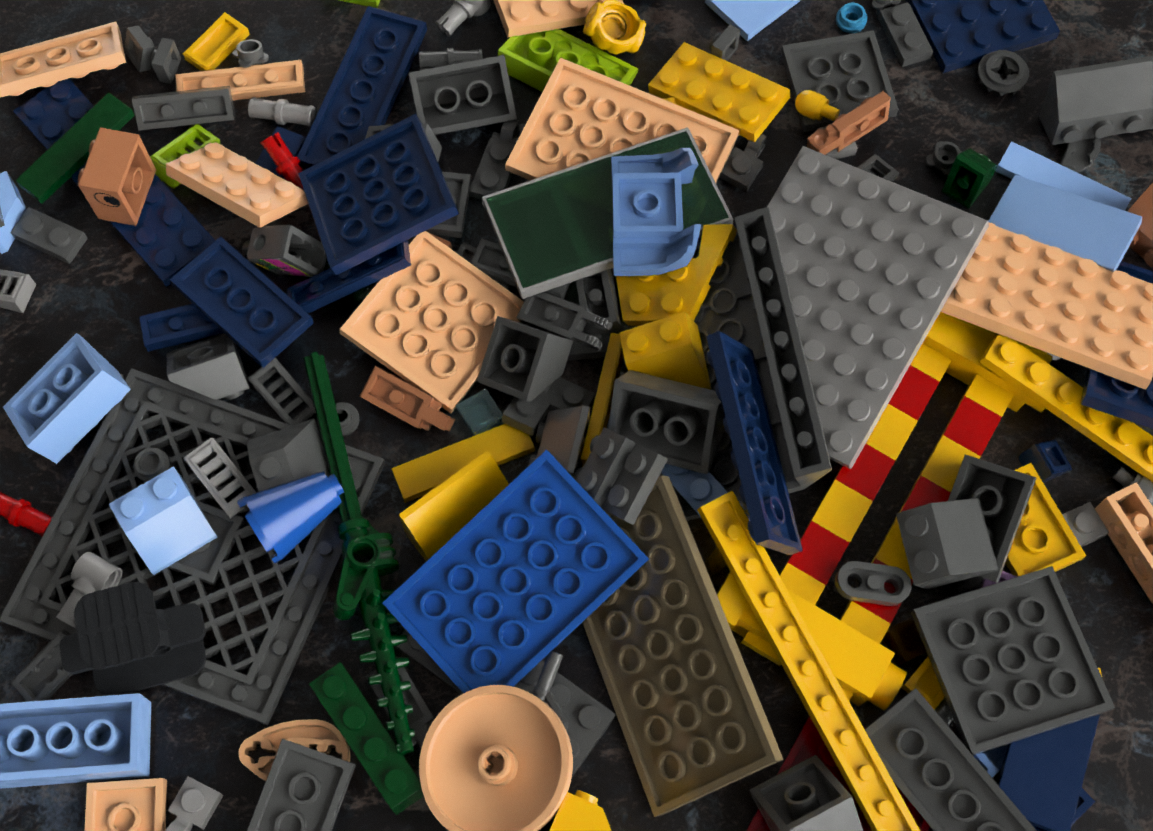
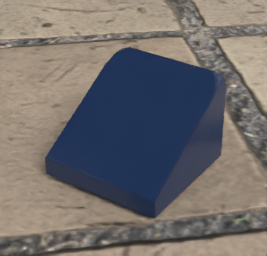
M1055 440L1034 444L1018 456L1022 466L1032 463L1043 483L1072 470L1070 463Z

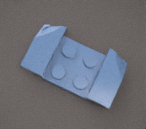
M679 148L671 152L654 155L611 157L613 276L661 275L686 267L691 261L701 229V224H694L683 230L681 185L692 183L695 169L698 167L697 159L691 148Z

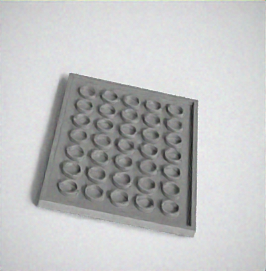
M802 146L767 207L770 209L829 459L852 469L983 238L989 224L988 220Z

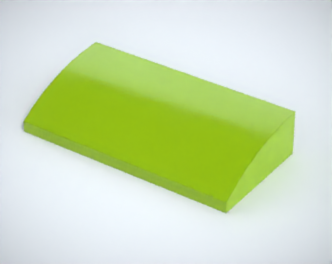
M560 29L510 37L499 48L497 55L505 56L508 75L543 92L560 58L629 86L638 73V68Z

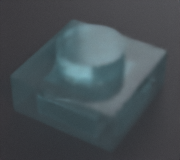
M486 388L456 405L459 415L473 436L485 432L502 422L503 414Z

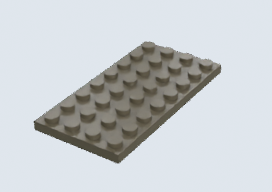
M663 475L658 477L634 525L605 511L649 560L582 622L654 817L669 813L783 760L669 476Z

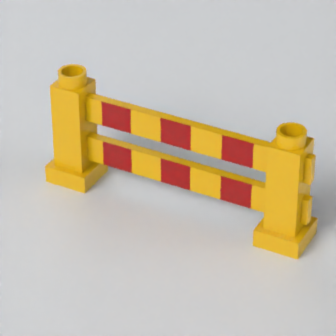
M943 312L939 313L852 469L842 465L800 538L803 551L791 555L780 573L783 583L847 699L857 706L869 701L880 709L886 710L904 682L907 672L891 663L895 653L880 644L902 603L896 606H885L850 600L840 620L815 606L944 373H948L969 386L899 512L929 503L948 501L965 454L980 459L1007 407L1015 412L1024 404L1039 412L1045 409L979 362L993 336L996 334L995 332ZM1017 341L1050 364L1053 356ZM896 517L871 563L894 566L904 570L908 574L912 585L913 580ZM730 571L717 596L731 630L744 637L741 642L742 644L780 666L781 663ZM888 582L884 583L885 590L893 594L895 592L894 586Z

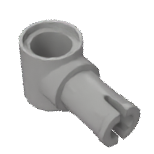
M453 0V5L435 23L443 33L445 32L450 37L467 18L470 19L472 16L485 14L490 8L491 2L490 0Z
M92 552L84 553L77 560L71 572L74 590L56 618L76 628L74 610L78 601L89 593L118 586L122 577L121 568Z

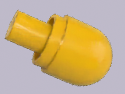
M812 90L800 92L795 99L796 110L801 115L812 120L817 119L820 121L824 117L835 121L840 113V109L828 105L829 99Z

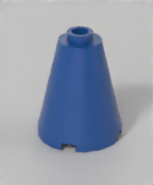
M324 471L245 496L239 499L237 503L240 508L246 504L249 507L250 511L246 513L245 517L266 552L274 548L276 554L272 555L271 559L276 564L342 503L339 495L343 494L344 490L334 474L327 477Z

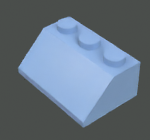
M76 333L3 408L25 445L57 464L131 389L120 373L83 337Z

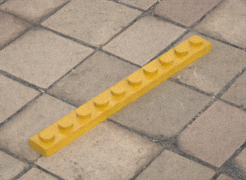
M733 490L698 508V513L872 831H920L765 548L757 545L750 536L748 530L749 519Z

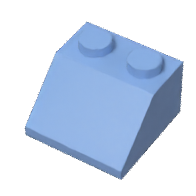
M174 466L109 503L126 536L153 575L217 538L193 494Z

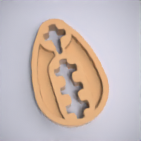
M318 719L294 720L267 727L245 739L239 748L241 763L264 781L267 780L276 755L259 757L258 763H255L254 759L248 756L249 751L256 750L257 744H260L264 751L277 754L282 739L311 749L317 747V751L328 755L331 749L335 748L337 754L342 756V760L350 762L351 757L349 745L341 732L331 723Z

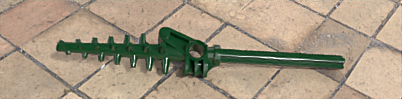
M313 352L310 356L303 358L329 472L330 475H335L344 490V493L339 495L342 503L338 506L342 524L337 527L339 538L344 540L341 545L344 559L334 600L333 613L340 620H348L352 618L359 605L365 628L350 633L351 641L369 640L371 651L359 655L360 663L375 662L378 674L368 677L369 685L381 684L384 697L377 699L378 707H387L391 721L386 722L387 730L393 729L397 742V745H395L396 752L407 754L414 751L411 738L415 736L414 729H409L407 714L413 712L412 705L404 704L402 692L411 689L410 681H400L398 669L408 666L409 659L395 658L393 649L394 646L406 643L407 636L390 634L389 625L399 621L391 612H386V608L382 603L395 590H382L379 578L398 570L399 563L393 559L396 551L393 547H390L393 544L392 535L389 533H379L367 519L362 518L324 355H318V352ZM362 554L368 558L369 562H358L354 559L353 555Z

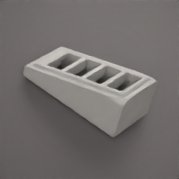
M0 269V283H4L0 290V308L24 313L36 283L28 274ZM13 285L14 288L11 294L7 295L10 286Z
M214 438L208 439L184 457L190 469L230 519L247 507L246 504L240 508L237 501L245 496L256 493ZM223 464L226 466V468H224L210 480L207 478L208 475H210L216 469L221 467ZM234 476L235 479L220 491L216 489L230 477ZM242 486L245 491L227 503L225 498Z

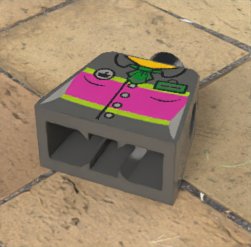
M292 225L255 227L252 230L250 240L246 241L242 246V254L248 261L279 275L315 276L324 271L327 258L322 242ZM289 252H296L297 255H291Z

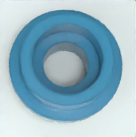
M851 2L845 4L838 10L836 15L837 26L847 33L860 32L867 23L865 9L858 3Z

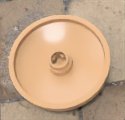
M507 685L478 687L461 694L447 704L429 727L422 744L419 759V777L425 801L435 818L449 831H540L558 812L569 790L573 771L570 739L555 711L535 695L520 688Z

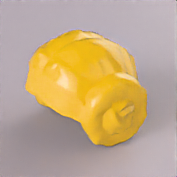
M606 0L603 3L596 2L590 8L585 19L583 33L591 37L595 47L607 50L608 53L615 55L623 52L635 53L639 50L644 39L646 23L639 18L637 12L632 7L615 0Z

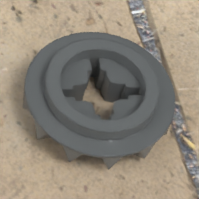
M998 50L986 54L981 59L977 69L980 77L979 84H985L988 92L994 90L999 92L1000 96H1003L1005 93L1015 95L1018 90L1024 88L1029 78V68L1023 58L1007 50ZM1001 66H1003L1004 73L1007 75L1005 80H1002L1000 74H998Z

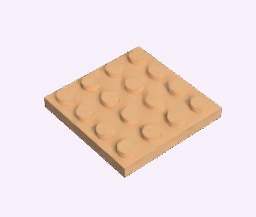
M427 231L418 234L409 244L411 266L381 279L340 328V334L403 380L433 396L435 400L442 403V408L451 414L478 379L497 316L520 322L516 317L524 301Z

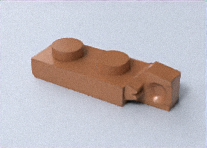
M882 91L873 98L865 99L851 112L838 116L832 125L829 124L826 129L816 130L808 137L807 147L824 155L833 149H836L838 152L888 120L891 97Z
M379 366L374 367L360 394L361 398L410 425L420 429L423 428L426 431H429L431 426L434 425L443 431L447 430L450 432L456 420L440 411L442 403L435 400L433 396Z

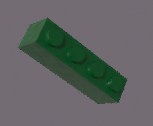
M338 663L309 683L391 810L398 815L422 798L424 795L419 778L403 754L396 752L395 742L342 663Z

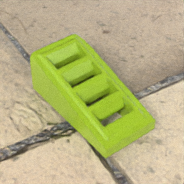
M195 124L150 156L156 168L155 174L161 181L175 189L181 183L166 175V163L176 160L177 157L180 158L184 154H190L185 150L186 148L194 152L210 143L216 142L221 144L220 139L199 124ZM197 139L203 144L199 146L194 142V140Z

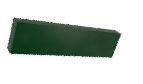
M108 92L15 181L23 190L43 204L87 162L90 143L96 139L100 127L119 131L135 116L132 109Z

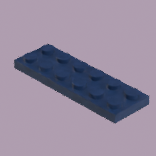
M367 7L298 154V158L301 161L299 163L300 167L308 169L365 140L369 126L385 125L427 32L426 22L374 7Z
M717 331L706 336L709 346L707 358L715 371L717 379L715 391L723 404L725 413L723 425L731 438L733 446L731 459L735 468L739 471L742 484L739 487L742 501L748 509L750 518L748 530L750 536L757 545L787 555H793L803 551L753 350L726 334Z

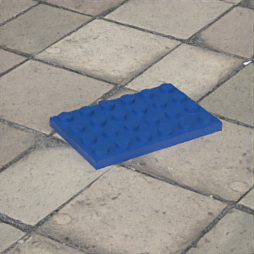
M545 450L382 604L463 693L488 685L514 687L639 570L649 558L548 450Z

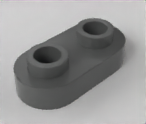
M850 561L844 564L835 576V587L839 594L852 601L896 606L909 596L912 588L908 574L894 566ZM854 577L858 581V588L851 587L847 582V578ZM884 583H891L895 588V592L893 594L888 593L884 588Z

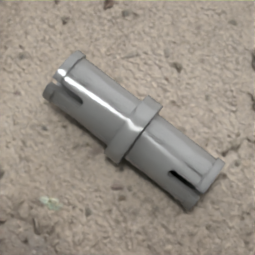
M252 97L248 105V114L250 118L274 120L280 125H285L288 122L311 127L316 118V108L312 105L289 103L287 99L271 101Z

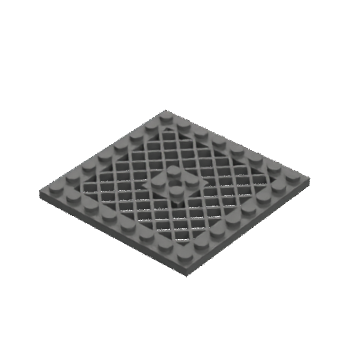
M131 368L125 379L131 390L107 413L7 603L0 621L47 641H51L63 630H67L70 634L77 633L76 628L61 621L56 616L68 599L65 588L74 583L71 575H68L74 562L76 563L84 553L98 548L101 557L115 566L131 560L135 574L121 579L118 586L125 583L140 582L148 587L146 579L163 572L168 586L152 592L155 601L172 595L175 606L183 605L178 592L196 584L201 598L190 603H195L200 608H205L209 619L208 622L204 623L205 631L213 630L218 643L205 650L206 659L221 653L226 667L206 660L203 669L196 675L162 685L268 726L343 560L341 545L344 540L339 538L337 527L342 524L338 507L306 536L311 537L303 553L299 544L294 548L297 554L296 558L282 564L278 562L275 564L271 559V556L275 554L274 548L266 552L264 547L260 546L246 552L242 539L255 533L250 525L244 527L246 521L237 515L249 511V507H245L230 519L224 510L206 504L215 500L209 492L197 496L193 484L200 480L194 473L189 475L184 457L197 447L181 453L177 442L195 435L199 447L204 443L201 433L217 438L215 441L221 448L226 446L230 460L244 476L240 464L249 461L248 451L236 455L232 444L248 449L247 440L290 427L291 425L219 399L214 400L180 385ZM170 422L179 424L181 426H184L185 428L173 432ZM163 424L167 435L149 441L146 430ZM140 435L143 445L133 448ZM171 444L175 456L169 458L170 468L179 465L183 475L182 478L213 528L217 538L153 575L148 568L142 570L138 559L140 555L126 536L118 520L119 529L103 536L98 523L115 517L111 508L101 511L107 498H109L111 503L117 499L115 491L130 485L135 489L139 486L138 482L142 481L135 474L130 461L134 460L138 453L144 449H161ZM345 445L361 514L363 515L386 463L384 458ZM223 464L221 467H219L210 475H208L207 478L214 477L216 474H218L220 471L226 468V466ZM125 466L127 476L117 479L122 468ZM253 473L245 476L250 485L256 483ZM220 485V486H218L216 489H217L218 491H220V490H221L222 488H224L226 485H223V486ZM92 529L95 539L84 543ZM123 538L127 551L110 558L106 545ZM235 544H237L241 555L229 559ZM269 554L273 567L255 575L250 561ZM244 564L249 578L231 585L226 571ZM296 568L289 585H287L283 573ZM170 570L189 577L174 582ZM221 575L225 588L207 595L203 582L216 586ZM277 576L282 590L264 597L259 583ZM253 586L258 600L240 608L235 594ZM57 595H59L61 604L54 602ZM229 597L234 611L216 618L211 604ZM281 601L272 619L268 606ZM262 609L267 623L249 631L244 616ZM238 620L243 634L224 641L219 627ZM266 634L257 652L252 639ZM246 642L251 657L233 665L228 650ZM250 668L247 675L239 673L245 669Z

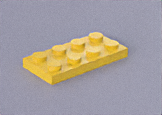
M683 42L648 84L650 94L661 99L674 97L676 105L738 129L740 136L756 142L790 99V89L686 42Z

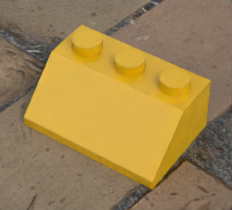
M488 450L399 514L407 538L426 562L509 485Z

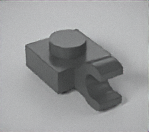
M761 134L756 142L749 140L744 151L735 147L728 157L719 178L747 192L763 168L764 161L758 159L765 147L764 141L767 136Z

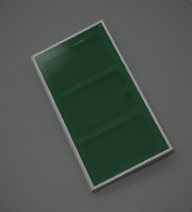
M688 127L481 197L482 205L485 207L522 299L613 268L611 157L654 155L671 152L679 148H691L697 159L698 167L695 169L692 183L681 185L683 230L694 224H701L699 238H701L703 225L733 224V217Z

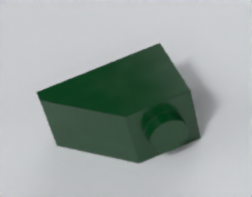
M969 148L959 153L941 192L969 209L990 183L998 165L991 162L987 156Z

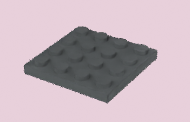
M1053 566L919 607L911 612L963 744L972 755L1093 717L1115 708Z

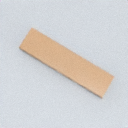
M302 60L251 65L247 68L233 67L175 74L176 91L230 86L233 101L252 99V97L261 98L305 92Z

